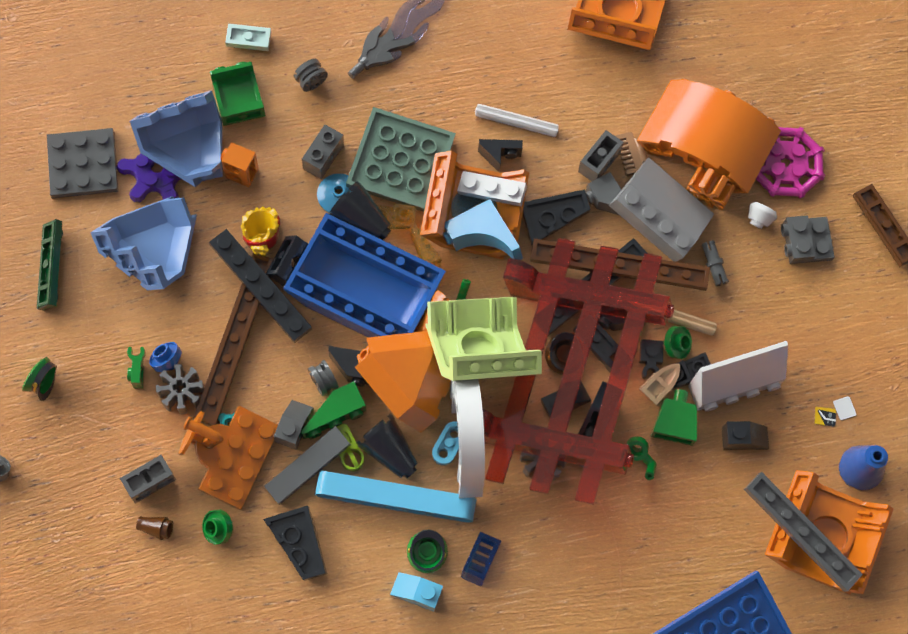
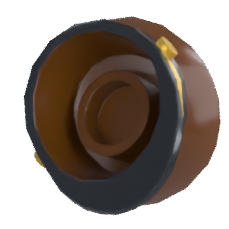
M562 332L547 344L545 359L548 366L554 372L560 375H570L577 372L582 366L584 350L575 335L569 332Z

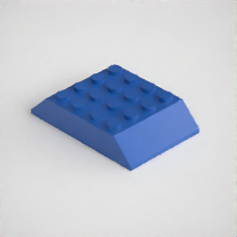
M326 213L283 289L305 307L369 338L413 333L428 307L427 302L431 301L446 271Z

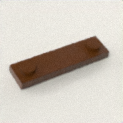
M873 184L855 192L852 195L899 268L908 264V237Z

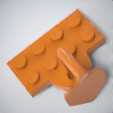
M238 406L229 426L216 424L207 427L201 424L204 412L200 411L194 420L192 417L187 418L184 424V430H187L178 454L184 455L190 443L195 445L197 458L202 465L208 468L198 490L241 510L274 441V434L278 425Z

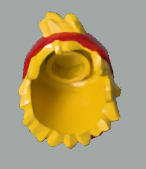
M262 206L259 209L256 207L254 211H247L246 215L242 216L241 228L243 239L255 255L261 254L266 256V253L279 240L281 219L274 208L268 207L265 209Z

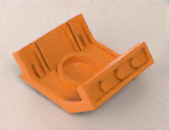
M578 0L576 8L573 7L571 10L567 30L650 50L666 0Z
M796 470L786 497L863 575L849 591L844 592L777 523L765 555L787 570L849 595L851 592L864 594L894 508L887 504L871 503L856 499L818 482L819 476L814 472Z

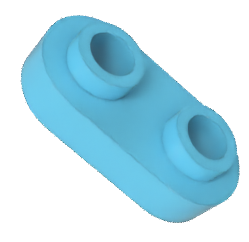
M456 421L450 422L444 427L433 447L432 458L439 465L450 464L459 451L458 437L452 438L450 436V433L453 431L458 433V423ZM441 451H446L448 456L442 458L440 457L439 453Z

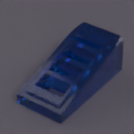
M480 532L462 570L461 578L482 586L501 544V540ZM482 542L484 544H487L493 547V549L490 550L486 547H483L480 545V543ZM479 551L483 554H486L489 556V558L479 555L476 552ZM473 560L478 561V562L484 564L485 567L480 566V565L474 563Z

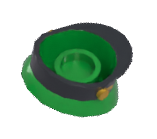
M48 357L41 359L28 374L22 386V391H33L41 401L46 400L54 385L57 365L52 363Z
M434 530L418 532L410 539L407 546V557L410 565L422 573H433L440 569L445 563L448 554L445 540Z

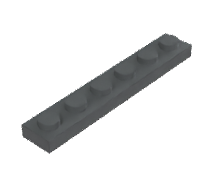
M763 472L758 473L744 488L748 495L844 592L849 591L863 575Z

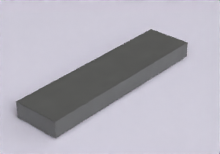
M335 426L264 487L280 505L351 444Z

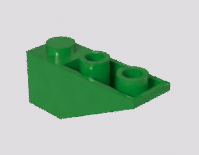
M354 381L334 390L301 431L303 439L309 438L311 440L317 438L322 434L321 431L328 428L331 430L335 426L342 425V422L347 419L355 420L364 415L363 412L366 411V405Z

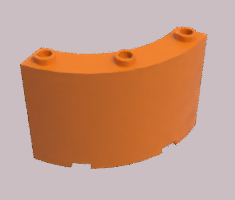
M681 79L670 81L637 142L648 154L663 155L671 158L675 154L684 157V162L696 168H711L715 170L717 177L724 175L729 179L727 183L735 185L733 193H748L781 130L772 118L765 116L752 105L736 97L733 92Z

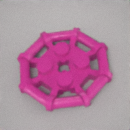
M778 127L781 130L779 136L794 138L792 141H780L778 136L756 180L772 197L779 195L803 198L811 188L825 178L823 173V152L825 150L823 146H819L803 131L804 128ZM801 140L811 150L806 152L804 146L798 144V141ZM813 157L814 170L809 168V159ZM787 158L791 163L786 167L785 163H782L781 160ZM763 174H770L773 177V180L775 181L774 184L771 183ZM805 175L808 176L810 179L801 185L799 179ZM780 184H792L793 188L779 186Z

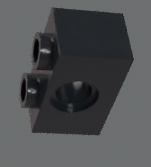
M297 235L286 236L266 275L282 286H285L308 243ZM292 259L294 260V267L291 265Z

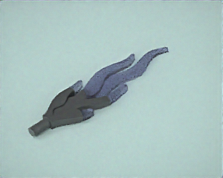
M408 0L397 11L387 33L379 38L389 22V18L385 17L367 35L358 63L348 72V75L354 79L364 69L368 70L375 66L385 65L400 58L402 52L397 50L415 44L429 28L428 22L424 23L416 33H412L423 20L440 11L445 0H432L419 9H416V7L426 0Z

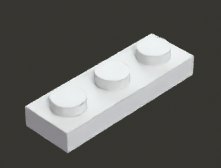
M463 171L457 192L460 195L522 206L527 185L524 182Z

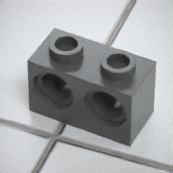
M159 455L121 477L120 480L136 504L172 483L176 478L163 456Z

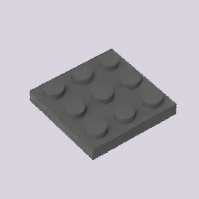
M113 128L47 134L51 198L118 192Z

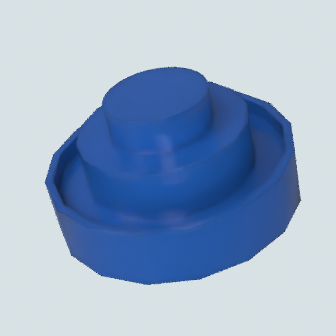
M175 342L159 345L150 357V366L156 372L175 369L174 365L179 363L182 354L181 348Z

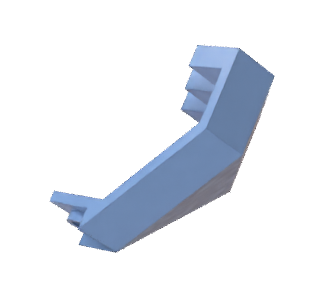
M212 91L189 96L181 102L162 106L152 113H144L130 120L140 153L192 186L196 187L202 181L223 176V165L220 160L222 154V119Z
M172 196L112 218L90 233L98 252L103 257L107 258L109 256L117 262L116 267L129 277L135 276L141 281L140 285L146 290L164 289L185 273L197 214L190 215L184 197L174 199Z

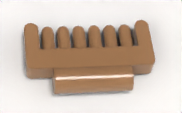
M632 132L616 135L617 138L624 142L622 147L624 151H621L620 155L622 156L621 160H626L622 162L623 165H627L624 166L626 170L625 175H634L648 158L646 151L637 142L638 138L634 139Z

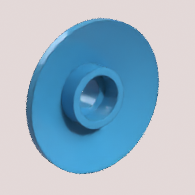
M332 174L323 179L319 184L317 199L320 206L326 212L331 213L330 211L338 199L350 191L349 187H346L348 175ZM342 189L343 192L341 194H336L335 190Z

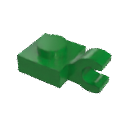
M128 347L127 355L132 361V367L128 368L127 379L131 381L134 389H143L145 349L141 347L140 354L134 356L132 347Z

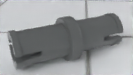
M709 241V247L707 242L703 243L701 247L708 262L706 266L710 267L715 286H721V280L723 285L727 284L729 280L722 265L724 261L718 254L715 241Z

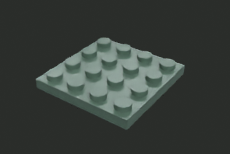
M373 107L349 173L346 187H350L359 181L368 194L424 212L435 153L450 151L456 133Z

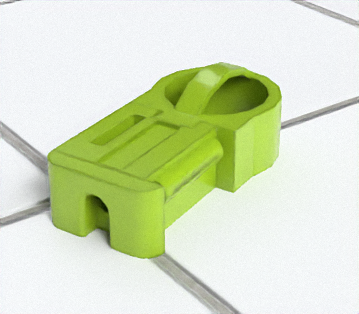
M342 424L337 428L351 445L339 457L342 466L346 470L355 472L362 468L364 455L356 445L348 425ZM353 452H356L360 455V464H358ZM347 453L354 467H349L345 464L344 460Z

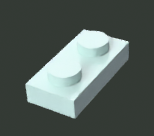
M228 24L225 41L226 47L269 51L271 28Z

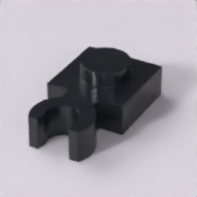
M641 339L639 363L646 364L641 374L643 379L646 378L647 371L651 370L655 373L659 371L656 364L662 365L664 341Z

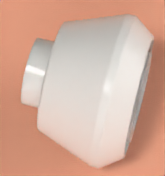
M753 202L749 206L748 218L751 219L750 224L762 229L763 226L768 227L777 219V212L761 203Z

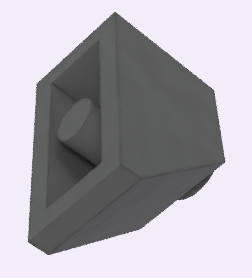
M611 172L588 183L585 190L588 202L593 204L598 210L619 215L609 206L621 191Z
M291 400L282 414L274 434L275 443L297 450L302 439L301 431L307 425L313 407Z

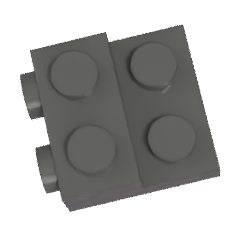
M808 215L786 217L783 224H781V234L785 237L784 252L785 256L789 258L790 264L832 261L835 258L827 217L808 218Z

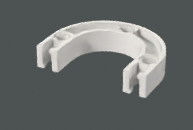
M451 380V413H457L459 464L457 482L459 483V498L482 497L485 480V441L479 380Z

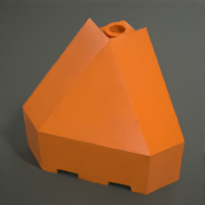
M428 331L366 338L368 346L357 355L359 364L355 366L356 370L397 419L422 433L438 419L440 400L446 397L451 384V380L441 376Z

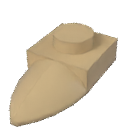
M671 364L661 368L656 373L654 372L639 389L657 405L676 384L680 373V364Z

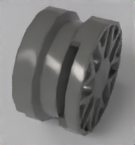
M310 59L300 65L295 71L297 74L293 75L295 80L300 83L302 90L307 92L319 87L326 80L328 73L324 68H321V63L318 59Z
M322 360L316 367L311 366L308 368V371L311 372L309 374L321 396L328 394V391L332 388H339L325 360Z

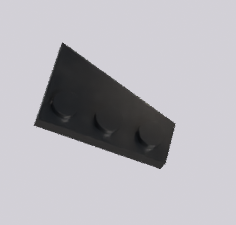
M585 189L524 202L523 216L531 246L533 245L534 238L542 240L590 212Z
M308 505L263 519L304 581L327 574Z

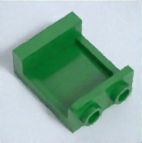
M239 62L234 66H221L210 71L223 126L265 117L264 105L261 100L252 62Z

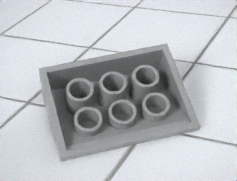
M649 157L609 205L675 262L684 258L714 215L712 211Z

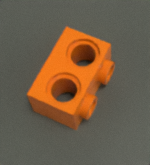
M231 142L228 149L225 148L220 158L225 177L250 188L259 170L256 153Z

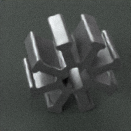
M175 364L176 378L173 379L164 370L160 377L163 383L169 385H156V392L160 398L167 396L165 400H162V403L168 411H171L173 405L178 401L177 409L179 413L187 414L185 401L189 400L197 408L200 399L199 396H195L192 393H203L204 385L202 380L194 382L196 379H199V376L193 367L190 368V371L183 378L184 369L182 365ZM179 386L184 387L181 393H178L177 391L179 390Z

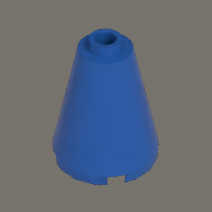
M858 445L849 448L844 452L839 463L841 478L848 486H852L857 490L864 491L876 487L882 481L888 462L886 450L878 445Z

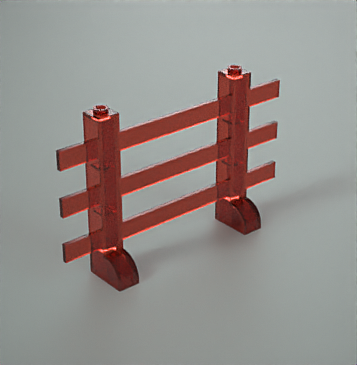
M558 238L547 274L538 272L535 267L524 261L509 258L503 275V280L511 297L538 302L525 345L526 350H541L543 354L557 305L582 310L549 424L546 428L522 422L536 375L516 376L504 418L495 417L492 413L482 408L485 444L495 446L485 480L504 484L514 450L539 456L530 485V491L549 494L558 460L583 465L584 468L575 501L594 505L603 470L626 475L627 469L632 467L634 454H632L629 445L611 441L644 323L648 322L667 326L668 319L673 317L674 305L671 303L670 296L653 293L662 256L644 253L633 290L609 285L619 251L618 248L600 246L591 281L566 277L576 242ZM600 314L626 318L593 437L566 432Z

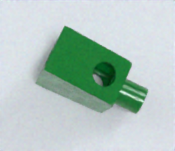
M676 389L673 400L665 399L663 401L650 437L690 446L694 445L697 441V405L687 403L688 391Z

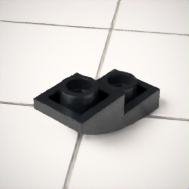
M706 352L689 360L678 362L680 364V373L672 390L689 385L701 367L711 365Z

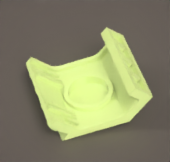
M517 297L427 302L428 323L425 325L441 376L457 381L542 374V351L526 350L518 331Z

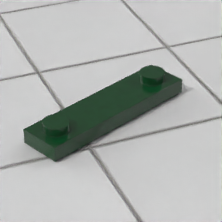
M57 219L43 224L36 307L42 311L55 307L58 301L57 291L63 221Z

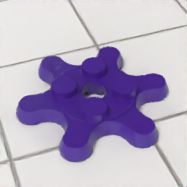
M141 153L134 159L124 158L117 163L119 173L123 175L129 174L136 178V184L129 193L131 200L134 202L143 201L151 192H158L163 200L172 196L174 199L179 198L175 185L182 179L164 167L159 173L153 172L151 169L156 162Z

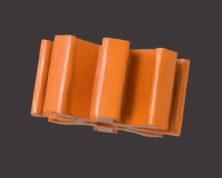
M698 167L686 190L695 194L694 197L696 199L705 200L708 207L713 208L715 205L719 210H723L735 190V185L727 183L729 179L724 175L717 177L715 170L711 168L705 171L702 167Z

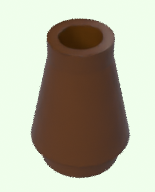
M140 516L137 520L136 529L160 540L164 538L169 539L173 531V521L169 520L168 517Z

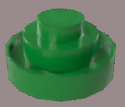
M684 326L670 327L665 335V350L671 358L683 359L690 353L692 338L689 330Z
M221 509L209 511L203 519V533L209 543L217 545L229 541L232 536L233 525L226 511Z

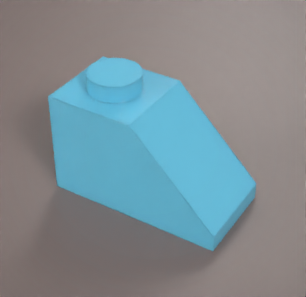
M398 573L390 595L434 612L443 586L421 577Z

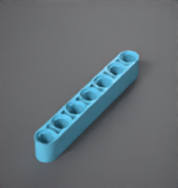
M327 471L319 472L315 495L321 498L468 523L473 522L477 501L475 497L459 498V494Z

